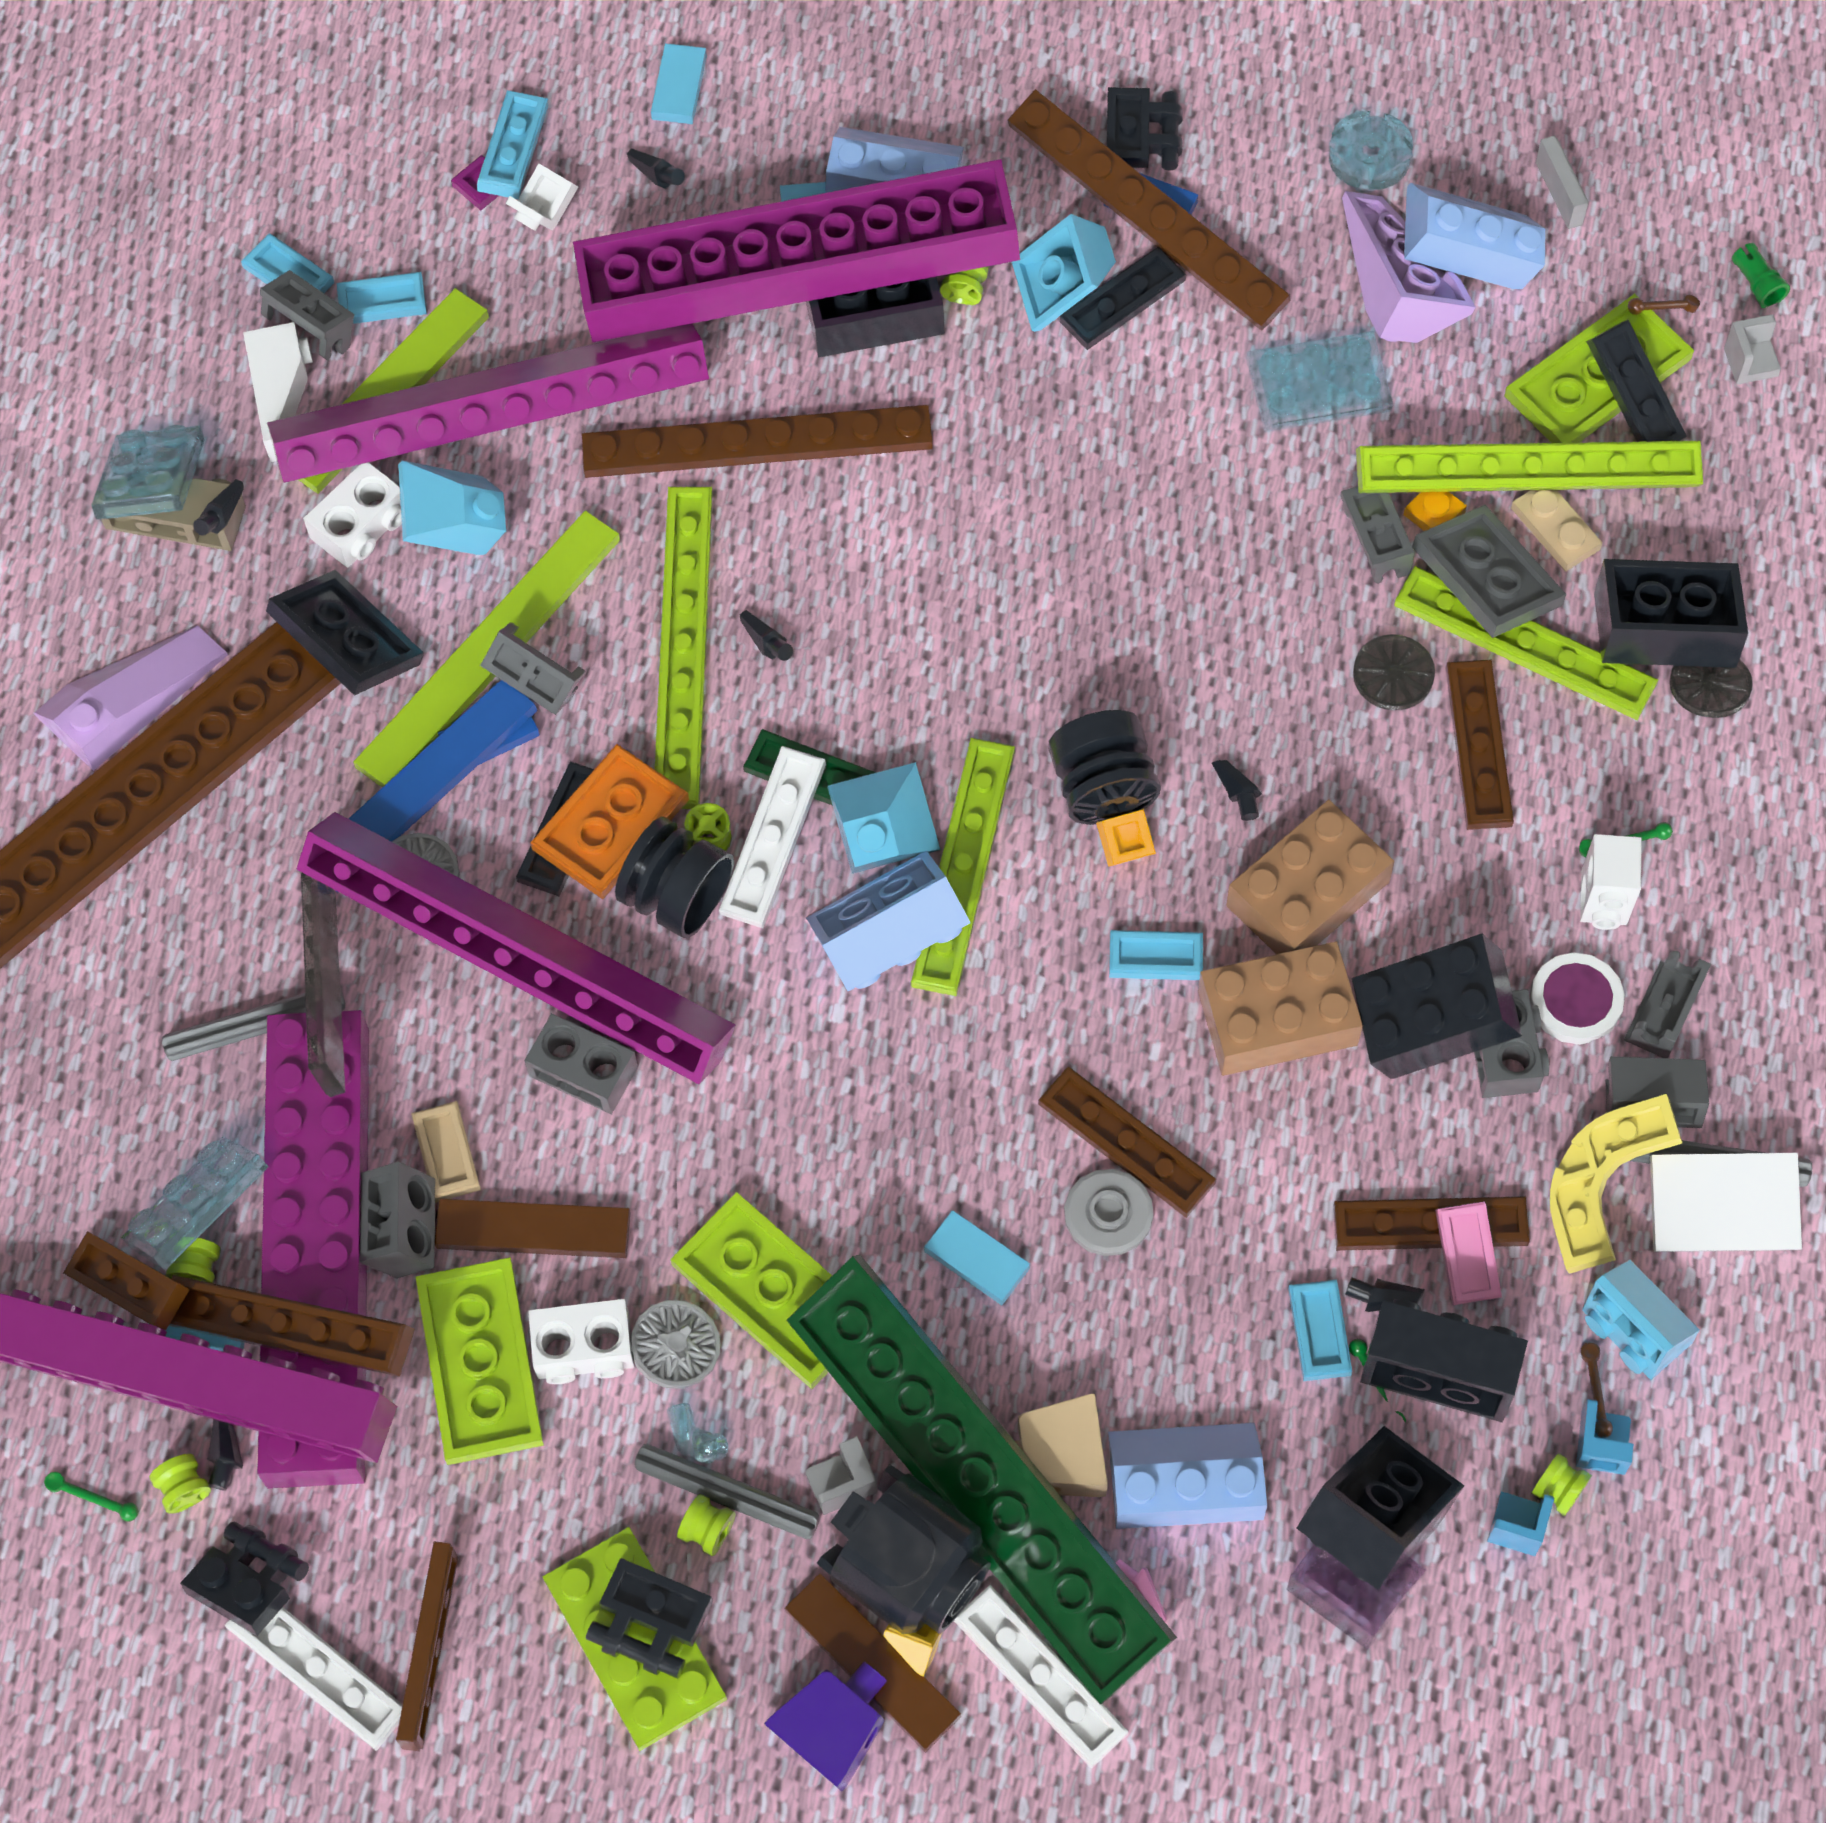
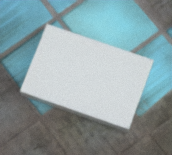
M1798 1153L1671 1154L1650 1156L1654 1252L1802 1249Z

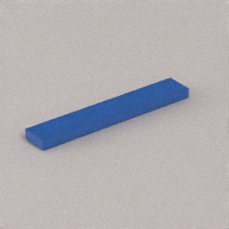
M500 680L348 819L391 842L399 838L538 711L535 704L527 696L503 680Z

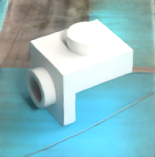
M538 164L519 200L509 196L506 204L517 210L514 219L536 231L539 224L553 230L560 221L578 186Z

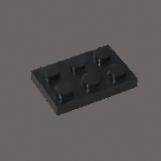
M336 570L269 598L266 612L354 696L413 669L421 663L424 652Z

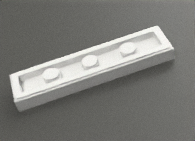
M781 747L720 906V915L764 928L825 769V759L788 747Z
M991 1585L968 1604L954 1622L1091 1769L1128 1735V1730L1103 1704H1099L1081 1680Z
M284 1607L258 1636L231 1620L225 1624V1627L375 1751L379 1749L399 1725L403 1704Z

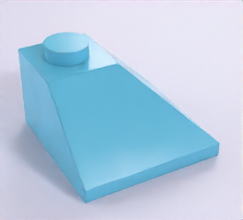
M1070 214L1020 253V260L1012 262L1032 331L1042 330L1096 289L1116 263L1104 226Z
M403 460L398 464L402 536L404 542L484 555L506 532L504 493L483 476Z
M916 762L828 786L852 874L910 859L926 850L928 853L941 850Z

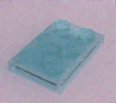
M1374 331L1248 351L1246 353V362L1264 432L1392 411L1393 401Z
M172 425L163 430L146 432L129 430L116 435L91 504L96 520L183 510L205 441L201 426L185 427L183 425Z
M222 1137L219 1141H213L200 1151L197 1156V1162L185 1174L176 1176L165 1186L163 1196L151 1208L140 1211L132 1218L128 1225L129 1230L120 1238L134 1252L166 1270L269 1166L257 1153L225 1137Z

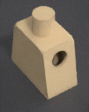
M1095 1394L1084 1395L1018 1416L1019 1440L1015 1442L1059 1495L1106 1496L1108 1483Z

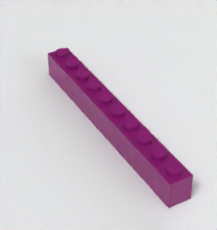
M692 323L615 338L267 422L281 477L283 483L709 380L703 342Z
M336 812L325 818L307 833L296 868L298 871L697 1084H700L721 1062L736 1024Z
M13 1289L11 1296L0 1293V1362L378 1463L398 1406L383 1395L384 1388L377 1384L361 1379H356L354 1386L340 1383L338 1375L319 1368H312L310 1374L295 1371V1364L273 1356H268L266 1363L252 1359V1353L231 1345H225L223 1351L208 1348L210 1345L208 1341L183 1333L180 1340L166 1337L167 1332L165 1330L143 1322H139L137 1329L123 1326L125 1322L123 1319L101 1311H97L94 1318L81 1315L83 1311L81 1308L59 1300H55L52 1307L39 1304L41 1300L39 1297L17 1289Z

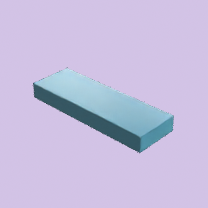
M507 90L478 178L477 191L508 198L511 196L519 200L548 108V98Z

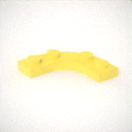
M1667 1094L1618 1108L1596 1118L1571 1140L1572 1145L1564 1155L1559 1167L1555 1168L1550 1188V1211L1565 1268L1569 1274L1616 1260L1603 1218L1601 1199L1606 1182L1620 1165L1635 1157L1683 1143Z

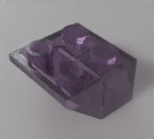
M1313 1545L1291 1574L1286 1590L1365 1649L1369 1650L1425 1574L1426 1569L1409 1557L1379 1590H1376L1369 1583L1358 1579L1348 1567L1327 1551Z

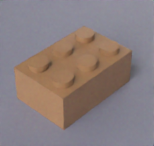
M1328 799L1229 884L1226 906L1276 955L1317 946L1390 882L1394 860Z
M1337 941L1200 972L1198 994L1222 1076L1358 1046L1363 1025Z

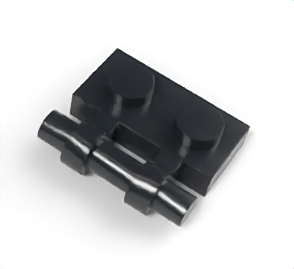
M1108 87L1107 147L1133 168H1148L1149 154H1158L1161 157V167L1164 170H1175L1178 167V157L1182 154V138L1178 136V126L1183 121V110L1178 104V94L1174 91H1167L1162 94V102H1150V88ZM1149 122L1159 123L1161 125V134L1149 133Z
M233 1521L224 1530V1538L234 1544L230 1552L226 1554L212 1546L180 1584L187 1595L258 1636L290 1599L285 1588L280 1586L281 1583L288 1576L297 1581L304 1579L309 1571V1564L299 1559L297 1551L285 1544L275 1545L268 1541L265 1533L252 1525L244 1527ZM256 1557L266 1562V1566L260 1573L248 1567Z
M620 1558L599 1603L602 1609L616 1614L610 1627L592 1621L585 1638L602 1646V1652L616 1658L619 1654L642 1663L643 1670L658 1675L661 1671L678 1679L686 1660L669 1653L672 1642L677 1640L688 1646H693L713 1603L712 1596ZM632 1622L657 1632L651 1645L628 1635Z

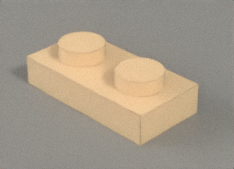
M1530 490L1512 502L1511 509L1565 572L1601 550L1602 541L1557 490Z

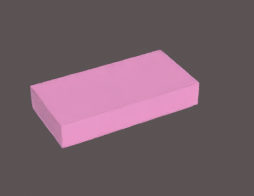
M1485 1202L1436 1209L1452 1305L1502 1298Z

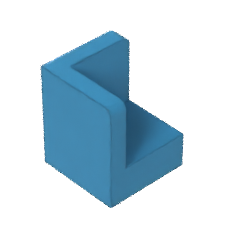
M1587 1399L1581 1411L1576 1467L1625 1475L1632 1464L1634 1444L1629 1443L1631 1419L1628 1416L1606 1413L1607 1420L1613 1426V1432L1607 1438H1600L1595 1434L1598 1401Z
M1501 1491L1487 1542L1536 1556L1543 1543L1555 1497L1545 1494L1541 1502L1538 1503Z

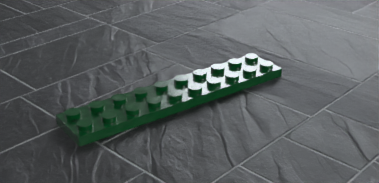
M861 1255L852 1256L786 1320L911 1474L981 1527L982 1543L978 1554L991 1563L990 1570L1100 1705L1111 1698L1178 1638Z

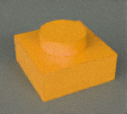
M1420 492L1405 507L1403 515L1423 531H1426L1465 514L1467 505L1450 492Z
M1144 809L1096 823L1108 867L1156 854Z

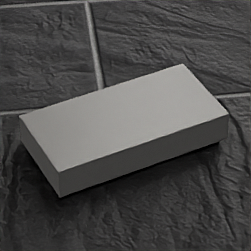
M1555 135L1541 139L1536 165L1567 228L1572 229L1582 226L1589 201Z

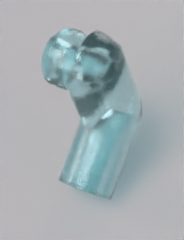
M689 1403L677 1404L667 1409L676 1448L682 1455L701 1463H712L714 1460H722L728 1452L726 1438L722 1434H712L696 1427Z

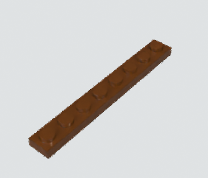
M1036 89L1007 120L1010 128L1261 331L1291 301L1290 294Z
M929 405L581 433L585 478L933 449Z

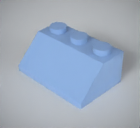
M839 127L833 137L829 155L825 193L957 168L961 165L964 147Z
M1410 183L1407 186L1404 259L1507 288L1523 289L1545 265V228L1527 215Z
M927 850L806 917L847 991L855 987L861 989L870 986L880 978V973L896 964L903 966L913 962L920 956L921 950L936 942L944 943L954 939L961 933L962 927L970 924L946 876Z
M1255 1423L1108 1432L1116 1529L1264 1520L1267 1509L1263 1456Z

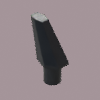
M632 148L627 152L628 160L655 185L667 189L671 184L678 186L683 183L685 178L683 170L675 168L664 159Z
M235 479L216 498L208 503L200 517L193 523L196 533L202 536L209 532L218 534L227 526L244 490L242 481Z
M745 610L739 614L741 623L762 655L772 660L776 657L782 661L791 658L793 647L787 643L785 637L749 611Z
M1227 760L1211 762L1228 793L1229 799L1232 802H1238L1241 820L1249 821L1258 818L1259 812L1256 798L1262 795V791Z
M1351 1277L1345 1295L1367 1303L1365 1311L1373 1312L1380 1311L1383 1300L1392 1302L1395 1299H1403L1418 1304L1425 1289L1388 1282L1378 1278L1375 1285Z
M213 1419L207 1460L214 1463L208 1484L212 1488L223 1491L227 1490L233 1469H242L243 1462L233 1424Z

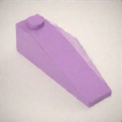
M1349 191L1344 192L1342 201L1365 310L1379 338L1390 342L1405 341L1418 343L1473 313L1476 307L1462 281L1453 272H1446L1444 274L1441 269L1404 259L1405 221L1382 196Z
M197 625L67 684L36 710L34 715L94 771L228 656V654Z

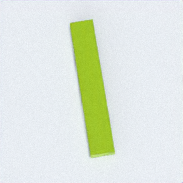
M454 288L342 404L424 385L489 318L488 310ZM342 469L298 480L319 494Z
M1414 566L1394 603V606L1637 721L1658 683V679L1626 664L1602 663L1600 652L1532 620L1492 638L1438 576L1417 566Z
M976 738L970 739L939 866L965 911L970 924L962 927L961 933L954 939L944 943L936 942L921 950V954L916 960L911 980L912 988L957 996L1015 754V746Z

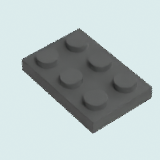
M1486 505L1415 536L1412 548L1492 638L1557 609L1564 603L1566 593Z

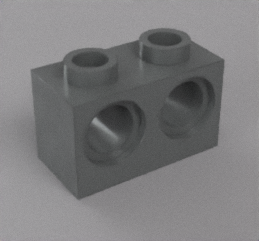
M1528 989L1512 991L1522 1036L1474 1052L1482 1098L1537 1093L1543 1078L1549 1076L1548 1054L1545 1048L1539 1049L1536 1033L1541 1032L1540 1011L1537 1005H1531ZM1509 1059L1516 1060L1522 1064L1525 1070L1520 1072L1510 1071L1504 1066L1503 1061Z
M552 1013L524 1060L529 1077L611 1115L638 1069L635 1052L632 1051V1048L609 1036L604 1038L591 1032V1028L587 1024L572 1016H567L566 1019H563ZM569 1045L574 1047L573 1052L566 1057L552 1055L553 1051L559 1046ZM603 1064H611L616 1067L614 1072L608 1076L600 1077L593 1074L595 1069Z
M399 1161L362 1172L360 1263L396 1279L434 1268L435 1178Z

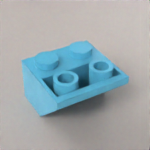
M1631 1260L1610 1270L1597 1279L1582 1309L1586 1314L1585 1321L1589 1328L1602 1339L1609 1337L1621 1349L1619 1355L1625 1365L1636 1374L1643 1372L1650 1380L1686 1350L1700 1331Z

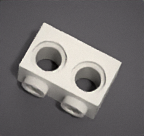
M369 462L360 464L303 518L310 539L346 568L351 566L357 559L364 560L373 551L376 541L387 530L393 531L402 524L400 487ZM382 500L377 505H368L372 501ZM351 529V531H350L349 533H347V534H344V535H338V534H337L338 532H340V531H342V530Z
M1594 834L1581 870L1580 922L1592 923L1595 928L1602 930L1616 929L1620 925H1627L1641 890V837Z
M625 1299L528 1310L533 1367L538 1379L546 1378V1382L549 1384H565L574 1381L575 1375L594 1373L597 1378H614L621 1376L624 1373V1369L634 1368L631 1352L630 1316ZM611 1333L619 1337L617 1343L610 1349L603 1350L594 1346L596 1339L602 1334ZM564 1339L570 1342L567 1351L561 1355L546 1353L547 1346L554 1340Z

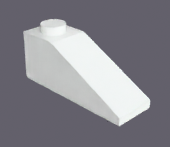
M294 322L243 332L263 441L270 462H275L276 457L267 422L295 416L308 380L305 364L313 363L308 338L299 339Z

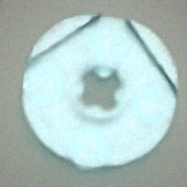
M1371 111L1355 112L1339 121L1332 132L1328 146L1330 167L1340 180L1353 186L1359 192L1370 193L1374 190L1391 187L1402 180L1410 169L1413 157V138L1409 129L1392 115L1384 113V118L1370 116ZM1367 145L1370 149L1378 147L1380 149L1378 155L1368 156L1364 154L1363 146Z

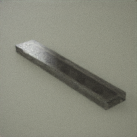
M301 873L308 1068L325 1094L333 1097L345 1093L336 894L332 888Z

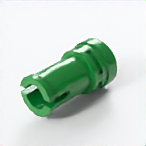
M1755 243L1745 245L1749 252L1747 255L1740 247L1733 254L1732 261L1750 283V290L1761 308H1766L1782 301L1790 292V285L1780 276L1777 270L1769 266L1758 251Z

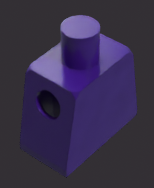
M865 1661L845 1684L826 1669L770 1716L764 1724L842 1792L849 1784L885 1721L883 1717L868 1704L887 1680Z

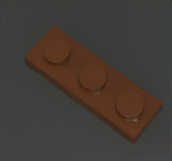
M88 1231L63 1274L148 1324L157 1326L165 1331L190 1290Z

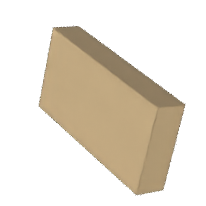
M454 1101L411 1113L426 1173L435 1178V1203L439 1202L440 1199H452L480 1191L481 1188L458 1102Z

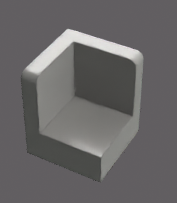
M1774 315L1732 322L1724 351L1737 385L1779 376L1781 367L1771 343V337L1776 326Z
M857 1436L839 1444L840 1455L806 1470L807 1479L823 1515L840 1509L853 1491L863 1498L878 1493L876 1478Z

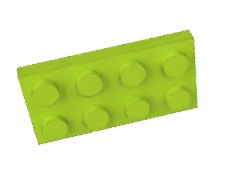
M1635 293L1506 387L1504 397L1551 443H1580L1621 412L1586 342L1622 321L1629 320L1660 383L1692 359L1694 350L1654 311L1644 310L1638 315H1633L1628 311V302L1633 298H1639Z
M736 1192L670 1259L671 1264L810 1389H813L825 1377L828 1371L786 1320L832 1275Z
M511 1258L415 1276L444 1457L447 1465L544 1446Z
M628 1527L542 1577L639 1751L725 1702L727 1696L696 1642L691 1647L673 1640L669 1653L686 1660L684 1668L677 1679L661 1671L658 1675L643 1670L642 1663L619 1654L616 1658L602 1652V1646L585 1638L592 1621L610 1627L616 1614L602 1609L599 1603L620 1558L655 1572L633 1532ZM632 1622L628 1631L629 1636L650 1645L657 1633L635 1622Z

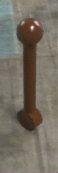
M1686 295L1683 300L1644 302L1640 298H1633L1628 302L1627 307L1628 311L1633 315L1641 314L1644 310L1684 309L1687 312L1695 313L1700 306V301L1693 295Z
M1589 1342L1582 1346L1581 1357L1588 1365L1593 1400L1598 1401L1595 1434L1600 1438H1607L1612 1434L1613 1426L1606 1418L1597 1365V1361L1600 1358V1348L1597 1344Z

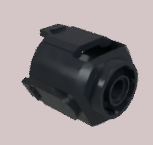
M889 1464L883 1471L878 1490L883 1495L875 1504L853 1491L834 1516L831 1523L849 1540L844 1547L839 1544L833 1546L819 1558L817 1564L830 1575V1580L901 1634L916 1633L925 1624L940 1634L964 1610L981 1586L990 1569L991 1563L978 1554L982 1543L981 1527L909 1473L904 1474Z

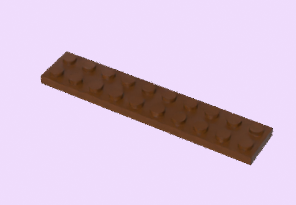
M276 622L0 850V969L339 686L341 682Z

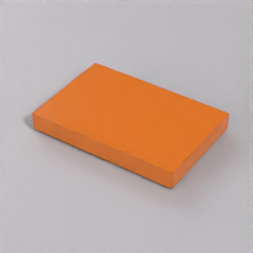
M616 744L530 842L531 848L598 897L604 899L616 885L623 863L643 831L654 820L662 816L672 820L688 802V792Z

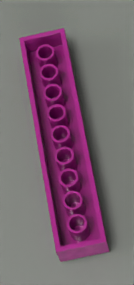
M1001 159L573 241L583 309L592 342L1020 260L1017 227Z
M361 1010L267 1015L261 1294L366 1316L367 1266L360 1263L361 1173L368 1171L369 1028ZM260 1346V1362L266 1363L268 1356H273L295 1364V1371L310 1374L312 1368L323 1369L338 1375L340 1383L354 1386L356 1379L366 1381V1369ZM258 1431L257 1474L267 1489L365 1484L364 1459Z

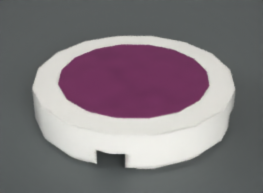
M1574 952L1556 956L1542 965L1531 985L1530 1003L1531 1005H1537L1539 1008L1541 1028L1545 1033L1561 1042L1580 1045L1590 1043L1592 1040L1599 1039L1602 1036L1604 1037L1613 1030L1623 1012L1625 994L1620 978L1607 963L1593 955Z

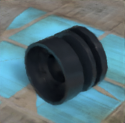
M1104 710L1087 714L1068 722L1049 739L1048 749L1056 775L1063 780L1061 782V792L1066 799L1067 812L1069 817L1076 823L1094 825L1100 821L1143 810L1153 804L1159 797L1161 785L1158 776L1154 773L1155 766L1153 760L1146 754L1148 744L1140 719L1133 712Z
M662 816L654 820L643 831L630 850L617 879L615 896L617 901L626 906L632 907L635 905V910L642 915L647 916L656 911V920L659 925L682 938L688 939L702 928L723 897L732 876L734 857L727 851L703 839L693 845V832L682 827L678 829L677 823Z

